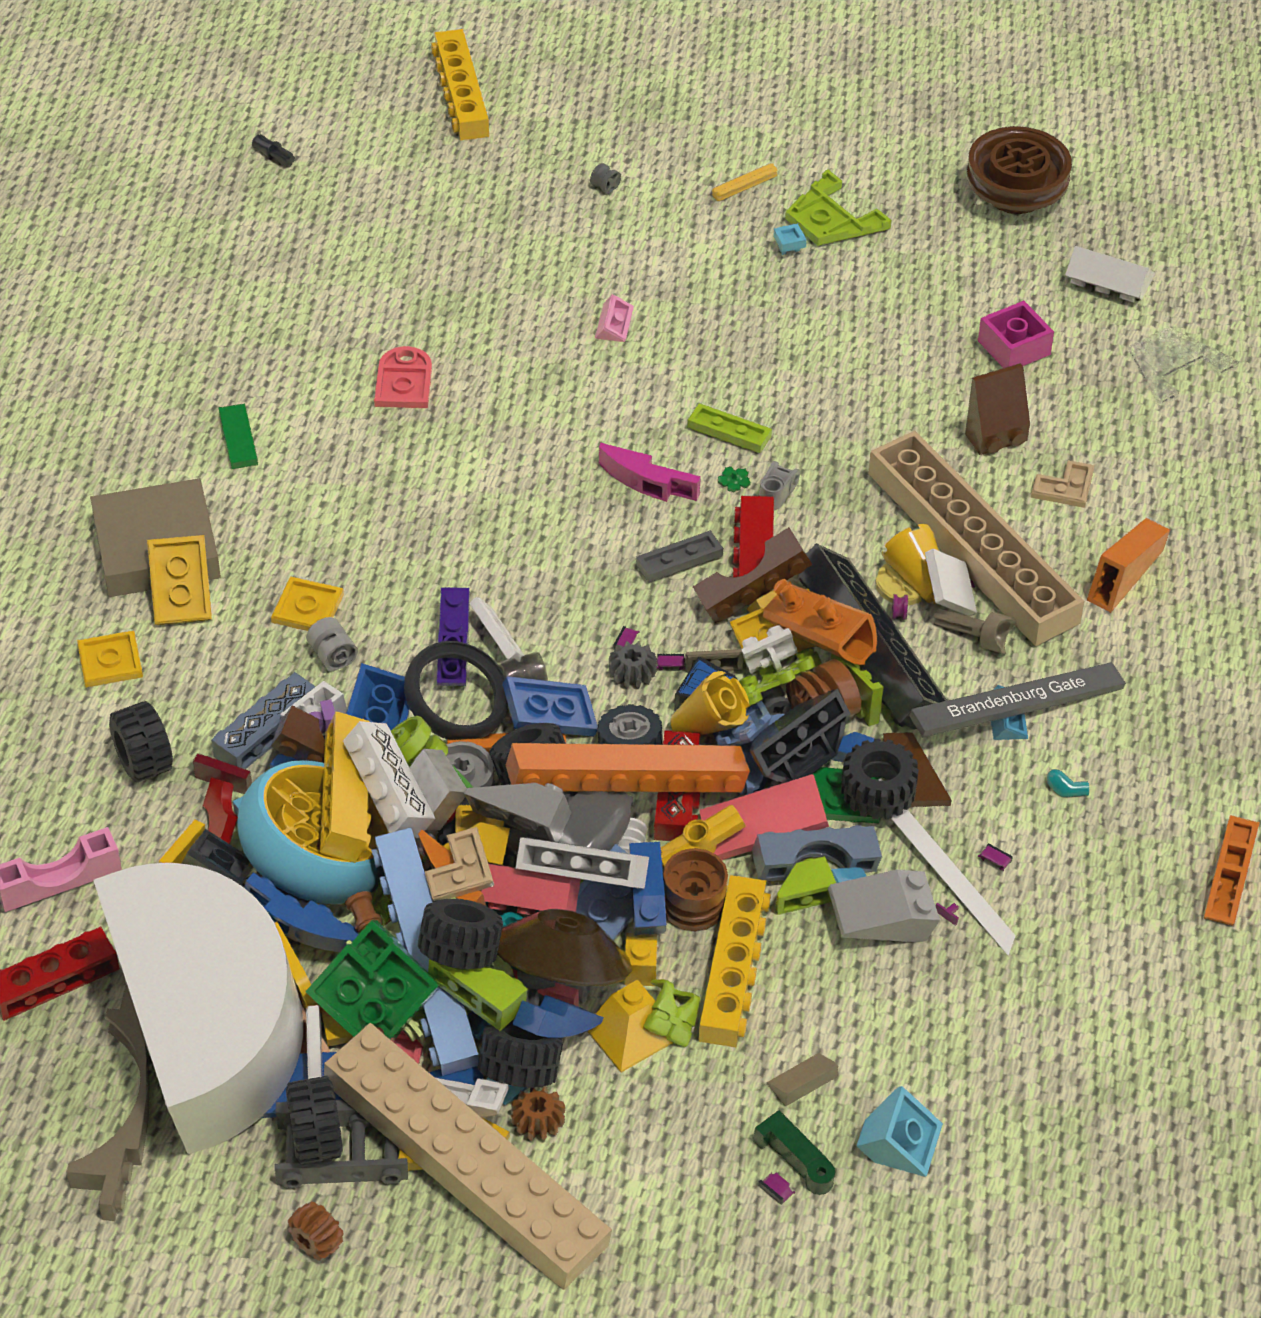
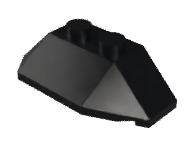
M833 689L795 706L754 738L750 752L763 777L783 784L811 775L837 755L844 735L845 725L851 715L838 689Z

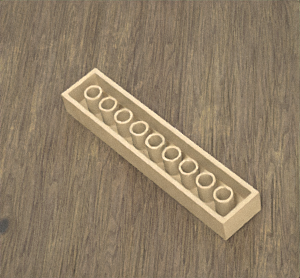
M915 430L870 452L868 474L917 525H929L934 533L937 545L945 554L966 562L969 578L1004 615L1016 619L1017 624L1015 626L1035 647L1081 624L1084 600Z
M369 1023L324 1063V1076L330 1078L334 1092L563 1290L609 1246L612 1232L609 1226L373 1024Z

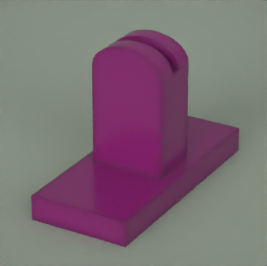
M937 902L935 906L938 914L956 926L959 917L954 913L959 909V906L953 903L946 909Z

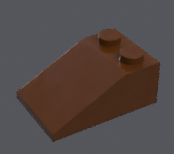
M1019 363L972 377L965 435L979 455L996 453L1002 448L1012 445L1019 446L1028 441L1030 417L1023 365Z

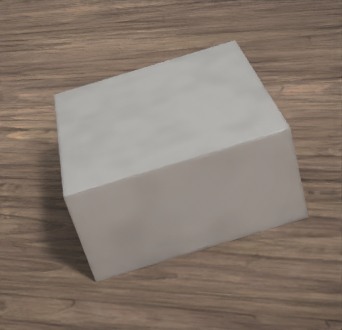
M423 749L409 768L436 818L426 830H441L466 797L464 793L467 788L443 750Z

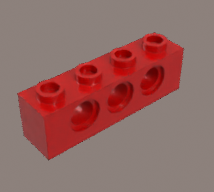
M102 927L86 931L76 938L56 944L51 949L35 956L27 957L21 962L5 969H0V1016L3 1021L120 970L117 953Z

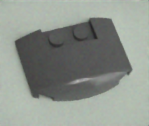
M563 791L572 813L558 843L608 851L615 844L618 845L630 822L631 806L633 807L632 796L625 792ZM511 828L506 848L518 855L520 838L542 839Z

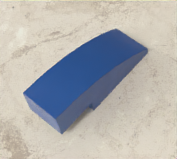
M545 995L541 1006L522 1000L513 1025L535 1035L548 1038H563L583 1033L602 1023L604 1017Z

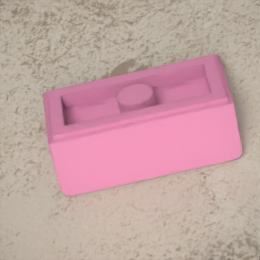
M612 294L603 304L595 339L625 342L634 306Z

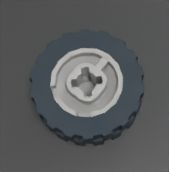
M634 704L620 705L617 708L608 710L606 714L601 716V720L598 721V744L663 745L662 721L659 715L655 714L650 708L647 709L644 706H635Z

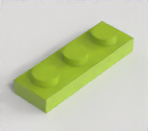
M700 403L687 420V428L757 453L762 452L772 437L771 428Z

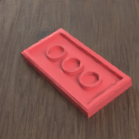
M814 774L699 810L701 820L705 821L727 806L733 805L745 823V828L717 844L714 854L719 856L721 860L752 851L757 834L765 832L785 833L799 829L812 831L829 827Z

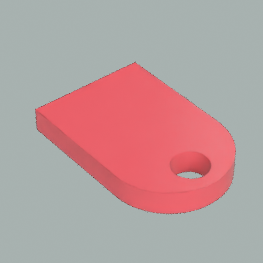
M402 346L387 351L381 357L377 374L375 407L428 408L432 362L426 352L415 347ZM403 356H410L413 359L409 361H403L400 358Z

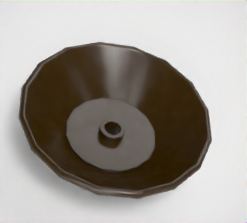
M547 909L502 927L497 955L507 964L526 974L551 982L575 986H607L624 981L632 972L630 958L593 919L583 914L563 909Z

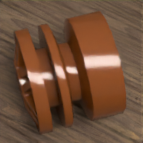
M836 659L828 660L814 667L812 672H803L786 684V694L792 705L791 709L828 691L838 689L851 714L850 718L859 714L861 710V697L857 684L844 664Z
M698 848L681 850L672 855L665 864L663 873L666 918L671 924L683 930L700 931L714 926L722 917L726 897L728 872L725 863L716 854Z

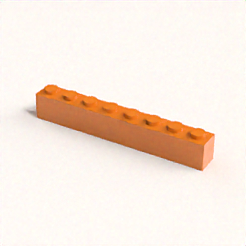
M512 743L506 762L511 785L538 783L545 786L546 783L561 788L563 791L742 792L750 772L741 746Z

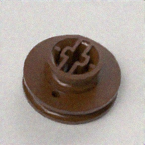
M1021 126L997 128L981 135L972 144L968 156L967 181L975 194L998 210L1011 214L1030 213L1050 206L1064 196L1069 187L1072 158L1070 152L1060 140L1044 131Z

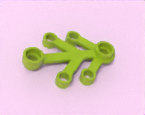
M810 647L796 654L798 659L779 672L774 669L773 665L759 670L762 676L761 683H758L755 674L739 680L746 691L750 706L763 699L761 692L792 681L796 678L795 674L820 665L822 662L817 651L814 652L813 648Z

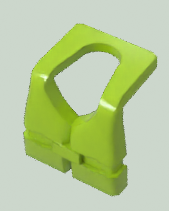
M652 979L651 984L661 988V992L652 1006L654 1009L648 1015L644 1028L659 1036H666L667 1040L679 1046H688L692 1037V1027H695L700 997L692 992L674 989V984L666 979ZM674 995L688 1001L677 1007Z

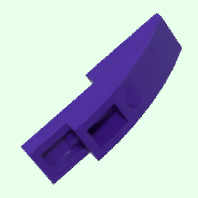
M441 587L438 642L457 641L469 643V588ZM457 658L438 659L437 686H466L468 662Z

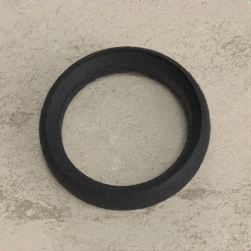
M457 641L434 643L421 650L411 661L406 671L404 693L411 712L414 716L421 717L430 726L431 732L448 740L481 739L492 733L502 723L509 707L503 688V682L506 679L503 671L488 654L470 644ZM440 658H457L474 665L486 676L493 689L494 707L492 713L482 722L473 725H458L442 719L429 708L422 697L419 683L422 669L428 663Z

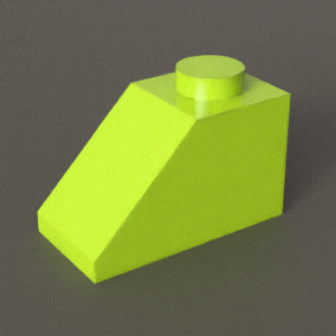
M825 856L815 859L809 858L795 864L777 893V915L832 902L828 887L830 884H835L836 881Z

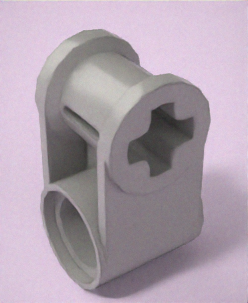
M773 461L767 473L761 479L759 496L774 497V510L780 509L789 494L797 486L800 470L796 468L791 470L779 466L778 462Z

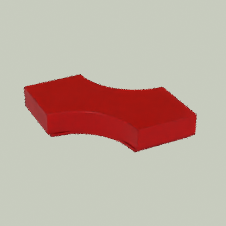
M211 778L203 803V807L206 808L209 815V831L230 844L238 818L232 809L234 785Z

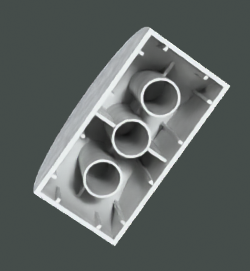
M152 863L130 867L94 879L100 903L167 1108L187 1154L213 1147L233 1138L258 1121L281 1096L296 1068L303 1039L302 1006L275 923L261 903L244 887L217 872L198 866L179 863Z

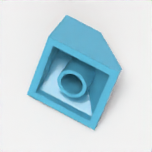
M900 1086L865 1119L857 1147L874 1163L926 1177L943 1123L903 1086Z

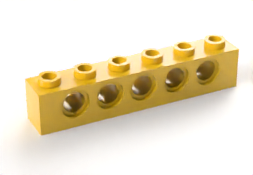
M463 29L435 32V42L431 43L433 57H435L436 70L439 72L440 85L443 87L445 102H449L447 103L449 117H454L452 118L453 132H458L460 141L489 137V119Z
M730 875L700 1021L699 1042L736 1048L738 1037H745L747 1019L742 1018L743 1011H750L752 993H748L747 990L748 986L755 985L757 968L752 967L753 960L759 961L762 943L757 942L758 936H764L766 918L762 917V912L769 911L771 894L766 893V880Z

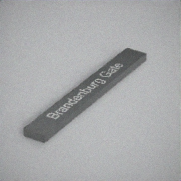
M1110 662L914 708L909 716L923 738L1124 689L1126 682L1114 664Z

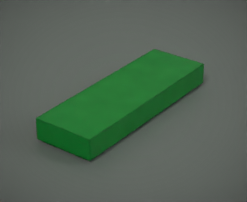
M245 403L218 407L231 469L258 465Z

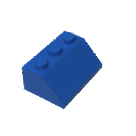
M361 663L346 714L373 723H385L391 731L407 719L410 710L404 693L405 676Z

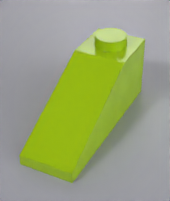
M429 959L428 973L441 984L440 987L499 1031L516 1017L522 1000L526 1001L528 989L521 981L510 977L504 971L488 967L478 969L453 968Z

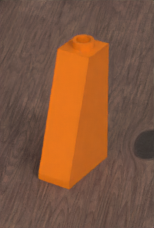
M1145 518L1106 550L1100 557L1087 601L1111 613L1163 552L1170 529Z

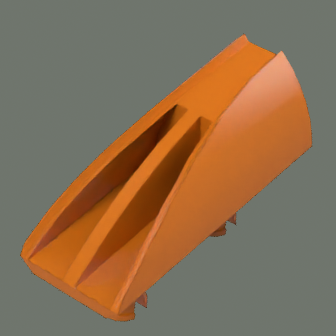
M782 579L775 584L774 591L777 595L764 608L763 617L775 626L780 625L784 630L789 628L793 636L853 664L865 665L866 659L873 652H876L877 633L871 614L832 600L829 597L827 598L825 595H819L792 585L791 581L787 583L786 579Z

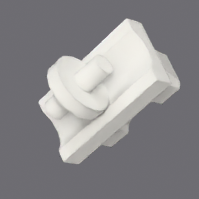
M777 625L768 630V637L758 641L755 637L743 640V649L741 650L751 674L770 665H773L776 671L782 670L780 661L798 653L789 628L784 630L780 625Z

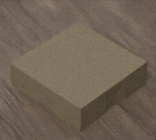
M201 478L90 496L109 597L151 590L147 540L204 535L208 580L221 578L218 554Z

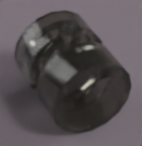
M538 651L521 656L520 662L515 658L498 662L505 677L548 681L546 668Z

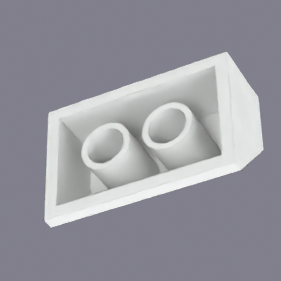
M1075 246L1065 275L1072 278L1070 282L1081 287H1085L1086 283L1096 286L1095 291L1107 295L1110 294V291L1120 293V299L1134 303L1135 298L1142 300L1155 273L1147 267Z

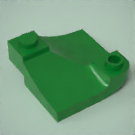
M371 920L353 942L344 947L305 992L353 1037L371 1023L376 1028H382L384 1035L393 1042L404 1026L441 984L399 943L400 941L377 920Z

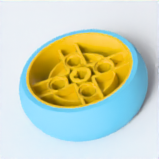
M291 761L270 768L260 775L248 788L242 798L238 813L239 839L243 851L253 867L263 877L272 881L279 889L307 901L312 900L315 903L343 904L356 893L362 891L371 893L381 885L379 877H383L384 872L382 866L376 868L371 850L377 848L375 837L388 834L389 831L372 798L367 813L371 814V821L367 829V834H370L371 838L367 851L365 853L361 852L356 863L320 853L324 763Z

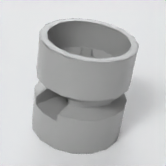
M327 617L318 620L307 632V642L314 652L318 654L319 659L329 671L334 672L348 666L356 659L358 648L336 618Z

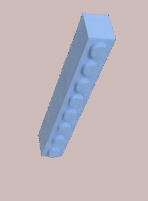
M407 828L375 837L377 848L371 851L376 868L382 866L384 876L379 877L384 896L390 894L393 903L387 906L392 923L398 922L401 931L395 933L396 938L408 953L428 972L429 958L420 952L417 945L424 908L428 903H432L433 899L412 828ZM439 987L422 1006L425 1018L420 1019L425 1038L431 1036L434 1047L429 1048L433 1067L440 1066L442 1076L478 1066L479 1057L464 1004Z

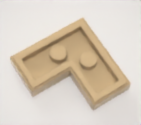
M1068 460L1063 479L1036 474L1031 498L1085 508L1095 465Z
M477 827L447 835L455 863L425 871L433 901L451 899L494 886Z

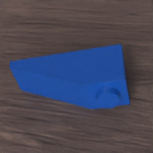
M660 842L629 843L630 854L649 857L645 888L632 887L634 935L665 934L666 909Z

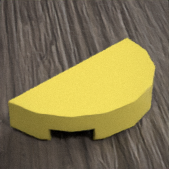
M887 563L879 569L876 578V588L884 599L893 603V594H897L900 598L908 595V605L921 602L922 597Z

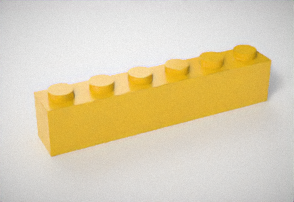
M336 711L325 732L320 853L356 863L361 852L365 853L370 843L371 836L367 834V829L371 821V814L367 813L371 802V796L343 740L359 721H370Z

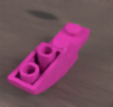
M600 443V466L624 485L642 494L666 502L670 495L697 501L700 495L701 476L652 464L651 455Z

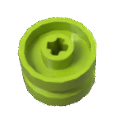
M419 716L410 717L391 730L409 767L423 749L443 750L446 756L448 754V746L439 736H430V726Z

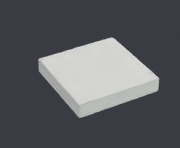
M936 549L925 552L935 603L967 616L977 613L966 562Z

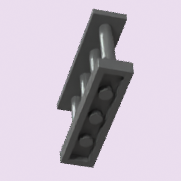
M336 1100L340 1127L352 1128V1161H332L331 1159L301 1165L295 1154L287 1102H276L277 1127L287 1131L286 1163L275 1164L277 1185L293 1189L300 1187L302 1184L383 1181L386 1184H397L401 1180H408L407 1158L398 1159V1147L386 1136L385 1159L365 1160V1128L372 1126V1124L344 1100Z

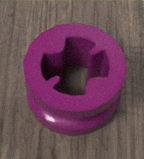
M893 594L892 619L896 620L897 617H902L903 620H907L908 595L900 598L897 594Z

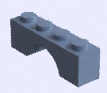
M855 825L850 828L840 829L827 827L812 831L799 829L785 833L765 832L757 834L752 848L758 879L766 881L786 880L793 866L800 860L808 857L825 856L826 859L836 863L840 868L859 867L865 873L876 872L882 859L874 826L863 827Z

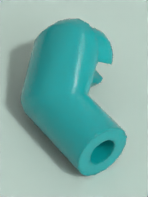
M1053 769L1047 774V783L1059 796H1089L1088 781L1073 782L1058 769Z

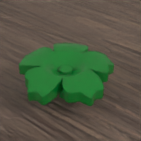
M731 466L725 467L722 472L723 476H718V484H721L723 487L728 486L727 490L731 492L739 491L741 487L748 488L751 485L750 478L747 477L749 471L746 468L734 470Z

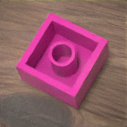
M1024 300L980 319L978 342L1003 368L1019 363L1025 366L1051 355L1054 331Z

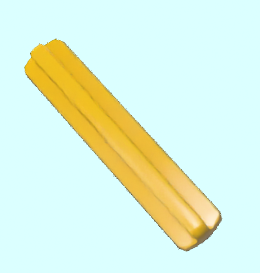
M769 163L716 186L712 189V196L715 200L722 201L777 176V167L773 163Z

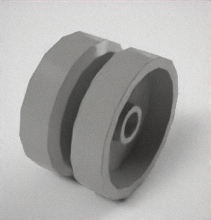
M462 741L446 744L448 746L446 757L473 788L495 786L494 765L489 753L482 746Z

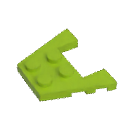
M828 169L822 173V178L819 181L815 180L810 190L805 195L802 194L785 213V219L792 225L798 223L803 234L817 246L888 230L891 228L892 220L878 209L856 219L828 195L842 189V180Z

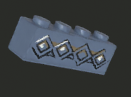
M296 672L287 679L280 681L276 688L266 696L259 698L255 705L245 713L238 715L235 721L224 730L217 732L214 738L211 739L214 757L217 760L247 769L272 748L270 746L281 722L280 714L316 686Z

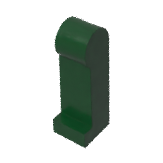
M780 1110L755 1127L753 1142L761 1150L770 1145L805 1179L807 1189L813 1194L824 1195L830 1192L834 1184L835 1167Z

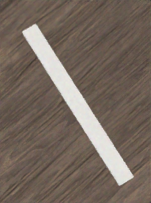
M903 809V814L899 816L893 814L891 819L1009 956L1016 935L908 810Z

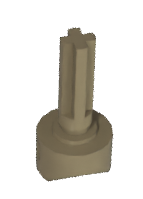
M938 609V612L934 614V625L980 637L982 649L1000 654H1006L1005 642L1007 635L1012 627L1017 624L1014 617L991 612L985 621L943 609Z

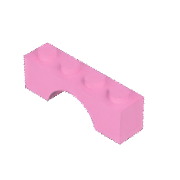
M106 827L80 836L74 848L67 855L48 864L34 865L25 862L21 858L0 864V902L4 911L8 912L122 870L119 851L109 828Z

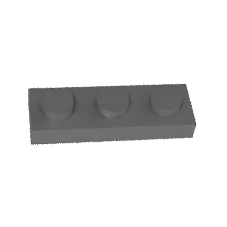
M710 530L636 556V565L649 583L722 557L724 548Z

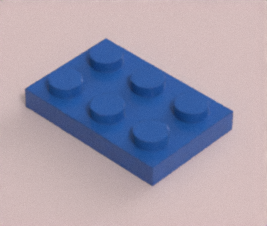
M506 677L503 682L515 729L535 723H554L560 727L562 734L592 737L596 735L598 725L586 685L517 677Z

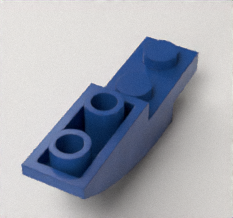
M253 872L245 882L244 888L261 903L273 922H278L284 935L290 939L322 950L341 952L347 945V941L353 942L359 935L354 926L347 922L342 923L333 916L329 908L322 904L318 905L310 900L303 909L294 897L290 895L285 896L266 877H259Z

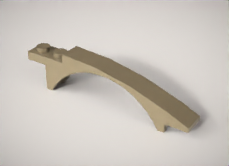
M127 983L120 1009L107 1008L105 1018L110 1022L108 1033L118 1039L128 1049L139 1067V1093L129 1117L117 1133L92 1153L68 1163L66 1171L70 1188L102 1191L99 1208L102 1220L115 1221L118 1210H123L125 1207L126 1191L123 1190L124 1182H130L133 1165L142 1166L149 1121V1064L144 1034Z

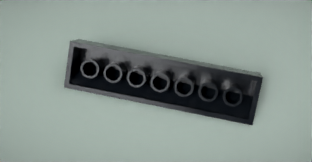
M816 543L806 553L813 565L799 574L800 577L798 579L800 583L813 593L825 595L827 598L829 597L832 600L872 615L877 633L876 652H873L866 659L865 665L859 666L871 674L872 679L870 681L873 684L879 682L883 686L882 703L892 711L891 718L900 727L907 726L914 730L917 729L909 716L912 709L948 700L851 560Z

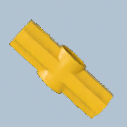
M729 805L705 821L698 819L689 822L685 826L682 835L661 847L663 868H665V864L671 856L681 850L698 848L714 853L717 844L745 828V823L733 805Z

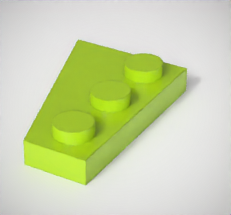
M831 654V659L842 662L857 684L861 697V710L857 714L858 718H864L868 726L878 724L880 721L883 686L879 682L873 684L870 681L872 679L871 674L867 670L860 671L858 664H853Z

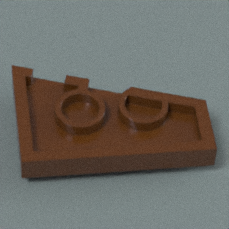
M913 732L883 733V742L892 740L895 745L900 743L905 746L904 751L910 750L913 754V759L917 760V769H919L915 799L914 802H911V807L951 806L952 800Z

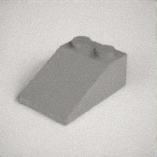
M538 783L475 787L467 788L464 793L473 812L487 818L504 821V824L545 841L558 843L572 813L563 790L549 783H546L545 786Z
M893 870L830 884L828 887L843 938L924 942L927 941L940 921L924 871Z

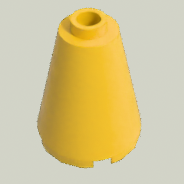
M918 524L920 529L912 531L909 527L893 536L885 544L887 551H882L881 554L884 560L927 603L933 602L937 604L934 599L925 552L931 549L939 551L934 533L929 525Z
M713 672L700 683L671 716L672 731L700 733V736L742 725L749 716H746V708L750 707L745 689L734 677L729 679L724 676L725 672Z

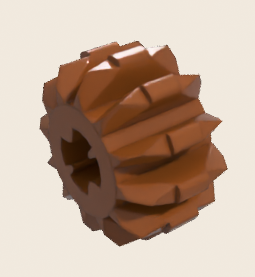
M546 1086L541 1091H536L535 1088H530V1093L520 1091L518 1100H513L511 1105V1122L513 1126H517L519 1136L528 1132L530 1141L535 1138L536 1134H540V1138L543 1141L547 1138V1132L556 1136L558 1127H563L565 1123L564 1102L560 1101L557 1091L548 1094Z
M313 1201L308 1204L306 1203L295 1210L288 1219L289 1226L287 1229L293 1236L292 1240L299 1245V1249L305 1251L307 1256H313L316 1260L320 1261L322 1258L332 1255L343 1242L342 1236L344 1233L338 1226L339 1221L335 1220L332 1213L326 1211L325 1207L321 1204L318 1205Z

